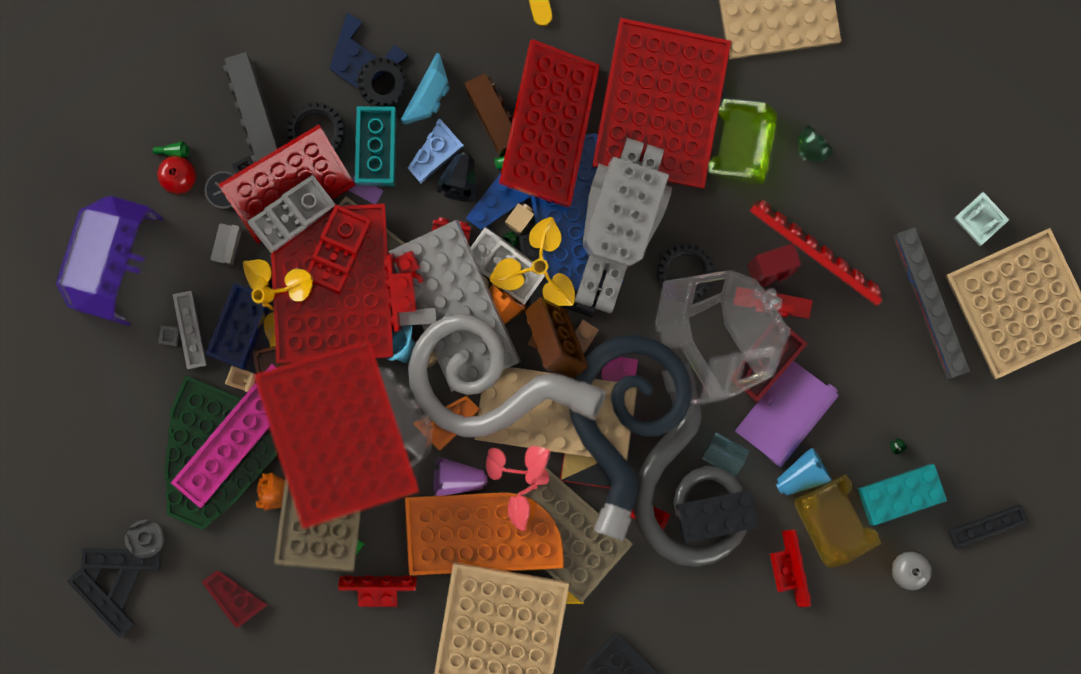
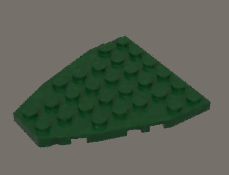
M186 375L169 415L170 426L168 429L169 437L164 471L166 479V511L168 516L204 530L239 500L276 458L278 451L269 428L202 508L198 507L172 485L171 482L242 399Z

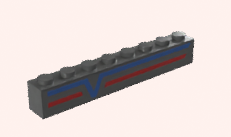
M916 228L897 233L893 236L894 242L946 378L949 379L970 372Z

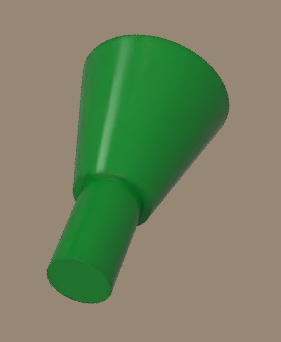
M180 141L165 147H153V154L186 158L189 155V146L186 145L185 141Z

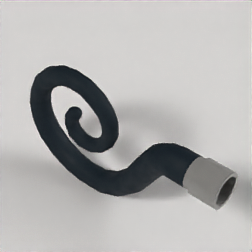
M618 336L597 346L585 358L588 367L573 380L586 382L592 385L595 377L605 365L624 355L639 354L648 356L658 361L668 370L677 392L676 400L671 411L654 422L637 420L629 413L624 402L625 392L631 387L640 389L646 396L653 393V386L647 379L638 375L624 376L614 385L611 395L613 411L620 423L631 432L641 436H659L671 431L684 419L691 405L693 388L689 372L683 361L668 346L644 336ZM569 407L571 422L583 446L611 480V488L604 508H601L594 531L624 541L638 490L634 470L600 431L595 419L593 420L576 413Z

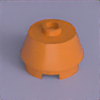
M271 472L269 474L262 473L263 478H259L256 491L260 501L256 502V507L264 509V511L282 508L285 479Z

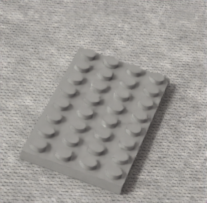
M458 220L389 251V253H394L395 258L413 251L420 268L416 272L423 277V282L419 283L416 278H413L417 309L436 308L437 320L457 314L475 316L494 329L502 341L505 350V365L503 369L521 362ZM431 324L421 325L424 331H426ZM461 330L453 332L441 338L433 348L446 381V368L450 359L457 353L466 355V362L458 369L459 377L465 382H475L482 378L488 372L491 364V354L487 345L479 335L471 331ZM447 381V383H448V385H449V387H450L451 392H452V391H455V390L452 388V386L449 384V382Z

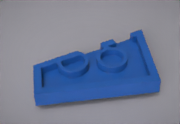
M500 173L466 217V220L479 230H483L501 216L513 210L518 203L521 204L531 196L500 185Z

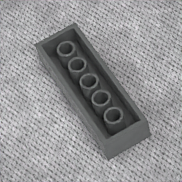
M247 52L225 58L226 65H223L226 76L232 82L229 83V88L232 95L234 94L235 99L237 98V101L234 102L240 116L243 117V119H240L243 131L245 130L249 136L246 137V142L249 149L251 148V151L254 152V155L251 157L253 163L277 150L279 144L253 62Z

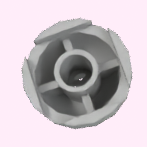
M904 552L898 555L892 564V577L896 584L904 589L918 590L924 587L930 580L932 573L931 565L927 558L920 553Z

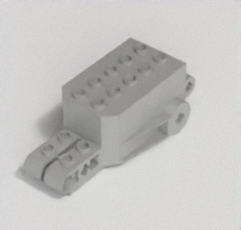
M627 138L620 159L612 157L608 166L598 164L589 192L582 244L588 255V260L575 298L576 303L592 307L596 292L599 291L595 309L612 314L627 267L639 262L643 258L645 249L664 216L672 192V187L666 185L669 175L658 171L664 149L647 144L642 161L639 162L644 143ZM603 271H606L602 286L599 288Z

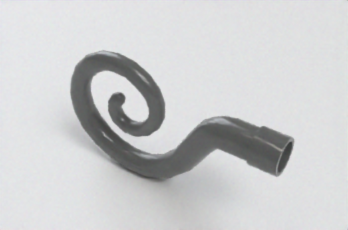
M687 363L684 365L689 372L693 388L691 405L684 419L671 431L667 432L647 455L636 476L638 490L633 510L638 528L645 540L659 555L677 565L699 567L713 564L730 554L741 543L747 530L724 535L717 542L705 547L692 548L672 540L661 529L655 518L652 505L655 486L664 469L695 436L701 423V404L695 387L697 384L691 364ZM668 370L661 371L667 394H670L672 404L674 405L677 393L674 381ZM704 466L694 469L682 479L675 491L673 501L675 514L678 517L676 505L686 503L687 495L698 482L705 480L716 481L723 485L730 493L745 491V488L732 473L720 467Z

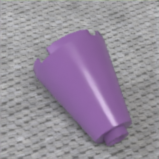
M437 458L435 465H439V468L434 470L433 489L436 491L435 496L482 490L483 486L487 485V475L484 474L483 470L445 458Z

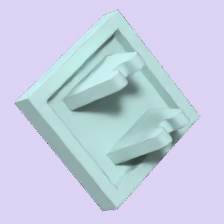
M984 192L954 218L979 246L985 243L1009 221Z

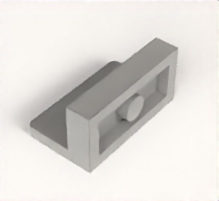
M219 224L211 255L212 261L233 266L242 232L240 226Z

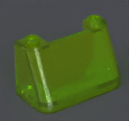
M723 99V103L719 108V115L725 123L718 157L714 156L708 163L709 173L724 178L763 184L771 153L777 113L764 102Z

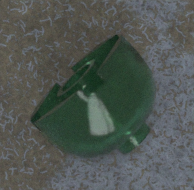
M807 125L797 139V146L800 150L798 154L804 161L809 159L816 163L823 162L834 153L833 148L821 135L814 133L816 130L813 127Z

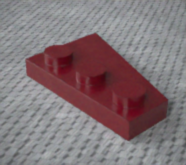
M218 570L202 581L205 588L236 629L268 606Z

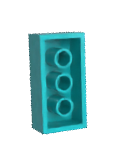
M357 106L355 183L357 186L395 187L397 116L395 107Z
M928 464L857 488L869 525L873 526L947 501L934 464Z

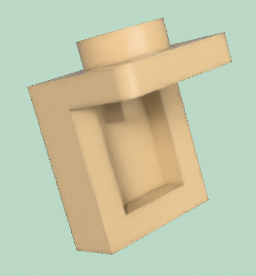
M231 366L225 384L248 392L256 383L254 379L255 374Z

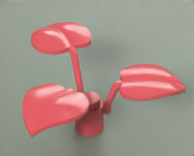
M538 446L529 447L525 455V465L528 470L522 471L505 468L506 457L504 453L498 448H490L486 457V470L491 479H500L502 471L525 474L526 482L531 485V487L519 492L517 497H511L508 503V515L511 522L518 529L526 531L525 527L529 518L530 506L528 500L522 495L537 489V485H546L548 483L549 473L545 470L550 449Z

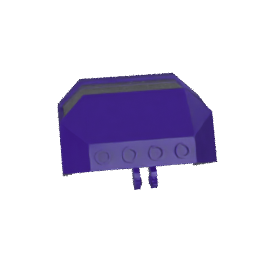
M114 196L103 197L80 209L55 283L67 307L75 311L130 326V322L125 321L124 316L115 314L116 296L126 270L140 274L141 269L135 266H128L127 264L129 258L138 262H144V257L131 253L136 232L142 219L163 221L164 217L148 206Z

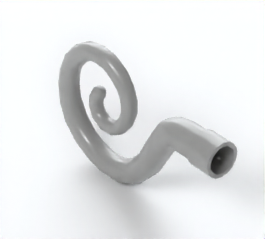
M457 314L444 317L431 324L419 337L412 350L408 366L409 386L418 406L440 428L465 438L489 436L513 425L530 410L547 399L570 407L572 411L594 420L601 410L606 395L605 390L586 382H578L555 373L543 374L525 384L500 407L481 416L464 417L450 411L434 395L427 372L431 352L441 338L453 332L466 330L479 335L491 354V364L488 372L475 382L462 381L459 377L458 369L466 362V355L463 353L455 354L450 359L446 368L447 381L455 391L466 395L479 394L492 387L502 374L505 365V350L499 335L488 323L475 316Z

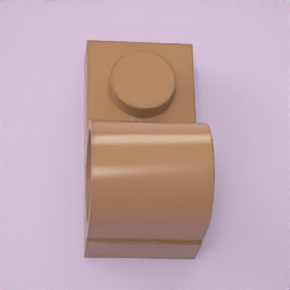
M582 320L575 331L583 354L599 331L584 320Z

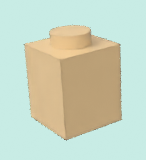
M518 203L505 221V224L522 235L534 218L533 209L526 204L520 205Z

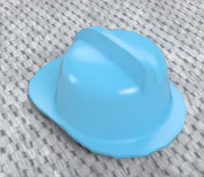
M403 325L399 332H395L393 328V357H388V360H398L403 363L409 362L415 346V342L411 337L412 325Z

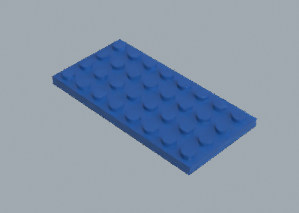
M597 133L585 135L570 207L567 208L530 195L535 224L543 219L553 217L561 233V243L557 249L551 252L543 249V259L548 263V275L551 280L557 273L566 275L571 280L574 291H578L588 260V255L582 244L589 192L597 168L592 167ZM603 271L598 287L602 286L606 271Z

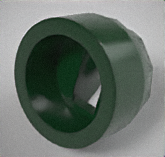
M512 231L502 237L503 240L513 247L519 242L518 234L515 235V232Z
M895 438L897 441H891L890 449L894 455H898L907 449V445L902 439Z

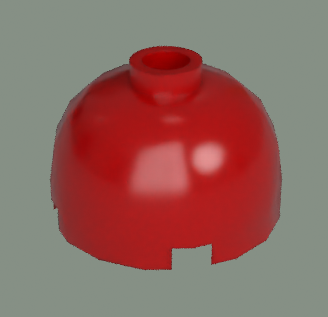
M172 156L163 160L157 171V178L161 187L175 195L190 191L197 178L193 164L186 158Z

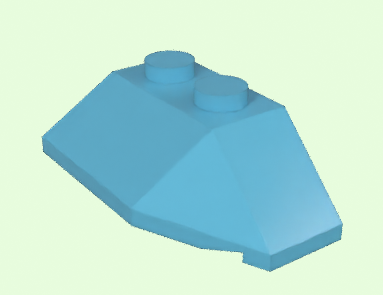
M436 53L405 110L401 118L403 124L406 125L431 117L433 112L437 113L439 110L441 97L447 95L450 87L448 86L449 83L440 54Z

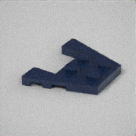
M347 13L329 69L357 89L358 82H356V78L359 76L357 74L358 71L362 69L361 66L368 63L369 60L378 57L352 40L361 27L362 22ZM394 45L385 58L393 60L398 64L406 60L408 54ZM376 72L372 77L371 84L386 72Z

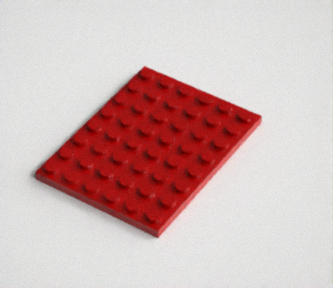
M620 18L592 167L597 168L598 164L608 166L612 157L620 159L627 138L644 143L639 162L642 161L647 144L664 149L658 171L669 175L667 182L704 189L731 41Z
M385 204L341 206L371 219V222L340 294L313 282L309 296L303 301L292 300L289 296V290L274 293L277 364L295 363L367 340L370 341L375 358L393 357L392 326L390 322L391 308L388 304L390 289L386 285V278L389 276L388 270L384 266V259L388 255ZM333 209L271 253L273 290L287 287L285 276L294 269L307 271Z
M369 340L254 375L302 529L419 491Z

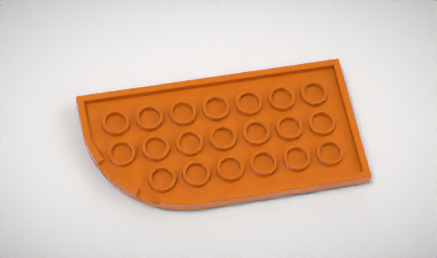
M500 492L405 498L409 575L452 573L454 562L503 571L564 568L561 534L549 512L539 503L526 496L524 497L528 500L530 506L529 518L525 527L526 531L515 527L508 515V503L511 497H517L516 493Z

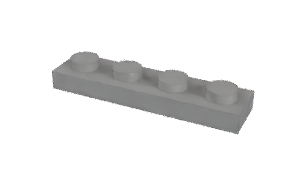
M193 291L172 294L187 369L207 366Z

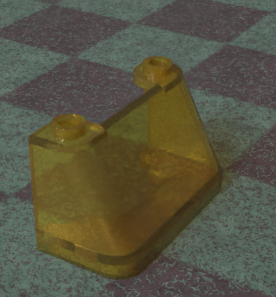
M847 474L795 499V507L822 561L829 568L847 564L881 544L875 530L863 528L847 494L852 492V482Z

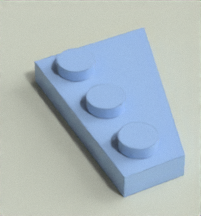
M439 118L432 133L430 132L425 144L419 149L408 169L422 183L460 152L464 145Z

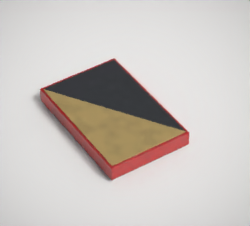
M564 453L561 481L611 488L610 478L593 457Z

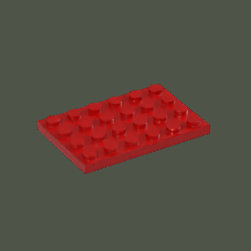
M317 125L218 185L258 244L262 241L250 227L248 221L281 198L284 193L313 175L331 199L354 187L355 183L320 125Z

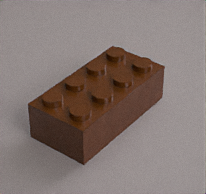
M486 73L465 82V89L496 152L501 157L506 153L513 119L508 110L504 111V101L500 94L496 95V86L491 76L487 77Z
M542 297L525 310L527 322L531 327L532 336L536 341L537 350L543 360L544 368L549 372L564 375L571 379L576 378L588 365L567 310Z

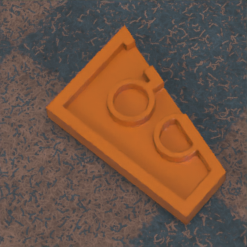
M467 396L446 406L453 413L464 417L475 416L481 410ZM428 417L413 423L440 451L457 435L440 428Z

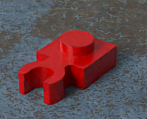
M413 251L393 259L400 273L413 272V278H416L419 283L423 282V277L416 272L420 266Z

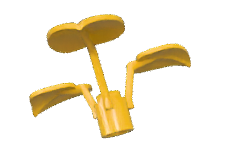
M549 217L538 222L529 235L530 245L534 248H540L539 259L533 261L531 267L521 270V265L517 260L512 258L503 259L496 265L489 279L495 286L501 289L516 290L524 284L523 273L532 271L537 275L544 274L549 282L543 287L544 299L558 306H572L575 301V291L571 280L561 273L555 274L551 280L547 272L548 263L543 259V249L551 252L557 249L561 243L560 230L553 217Z
M261 259L243 261L247 281L253 289L252 299L256 303H262L263 307L266 306L274 311V307L268 304L274 299V293L289 290V296L292 300L303 301L311 292L313 279L306 270L294 269L285 276L287 287L272 290L268 287V282L272 279L270 264ZM274 313L268 314L264 320V331L269 340L270 347L276 346Z

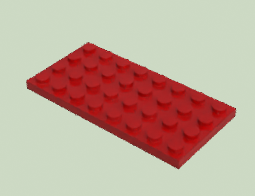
M534 39L529 42L500 176V185L567 208L571 206L600 67L599 64Z
M757 200L750 212L874 304L878 305L881 302V290L878 284L871 279L869 282L866 281L864 274L856 268L854 270L848 267L849 263L843 258H835L833 251L825 245L823 247L817 244L818 240L812 235H804L800 226L794 222L792 225L786 221L787 217L779 211L777 213L772 211V206L765 200L761 202Z

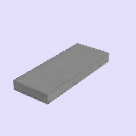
M423 308L412 312H399L400 326L433 324L438 321L436 308Z

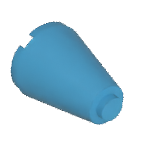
M814 448L805 452L777 478L778 483L776 486L781 494L791 495L832 481L827 468L824 467L821 458Z

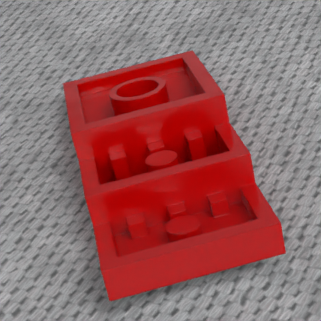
M335 205L307 268V271L312 276L313 283L340 294L371 219Z

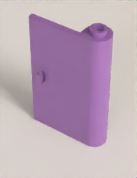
M793 361L758 401L735 432L781 468L838 398V390L831 384H824Z

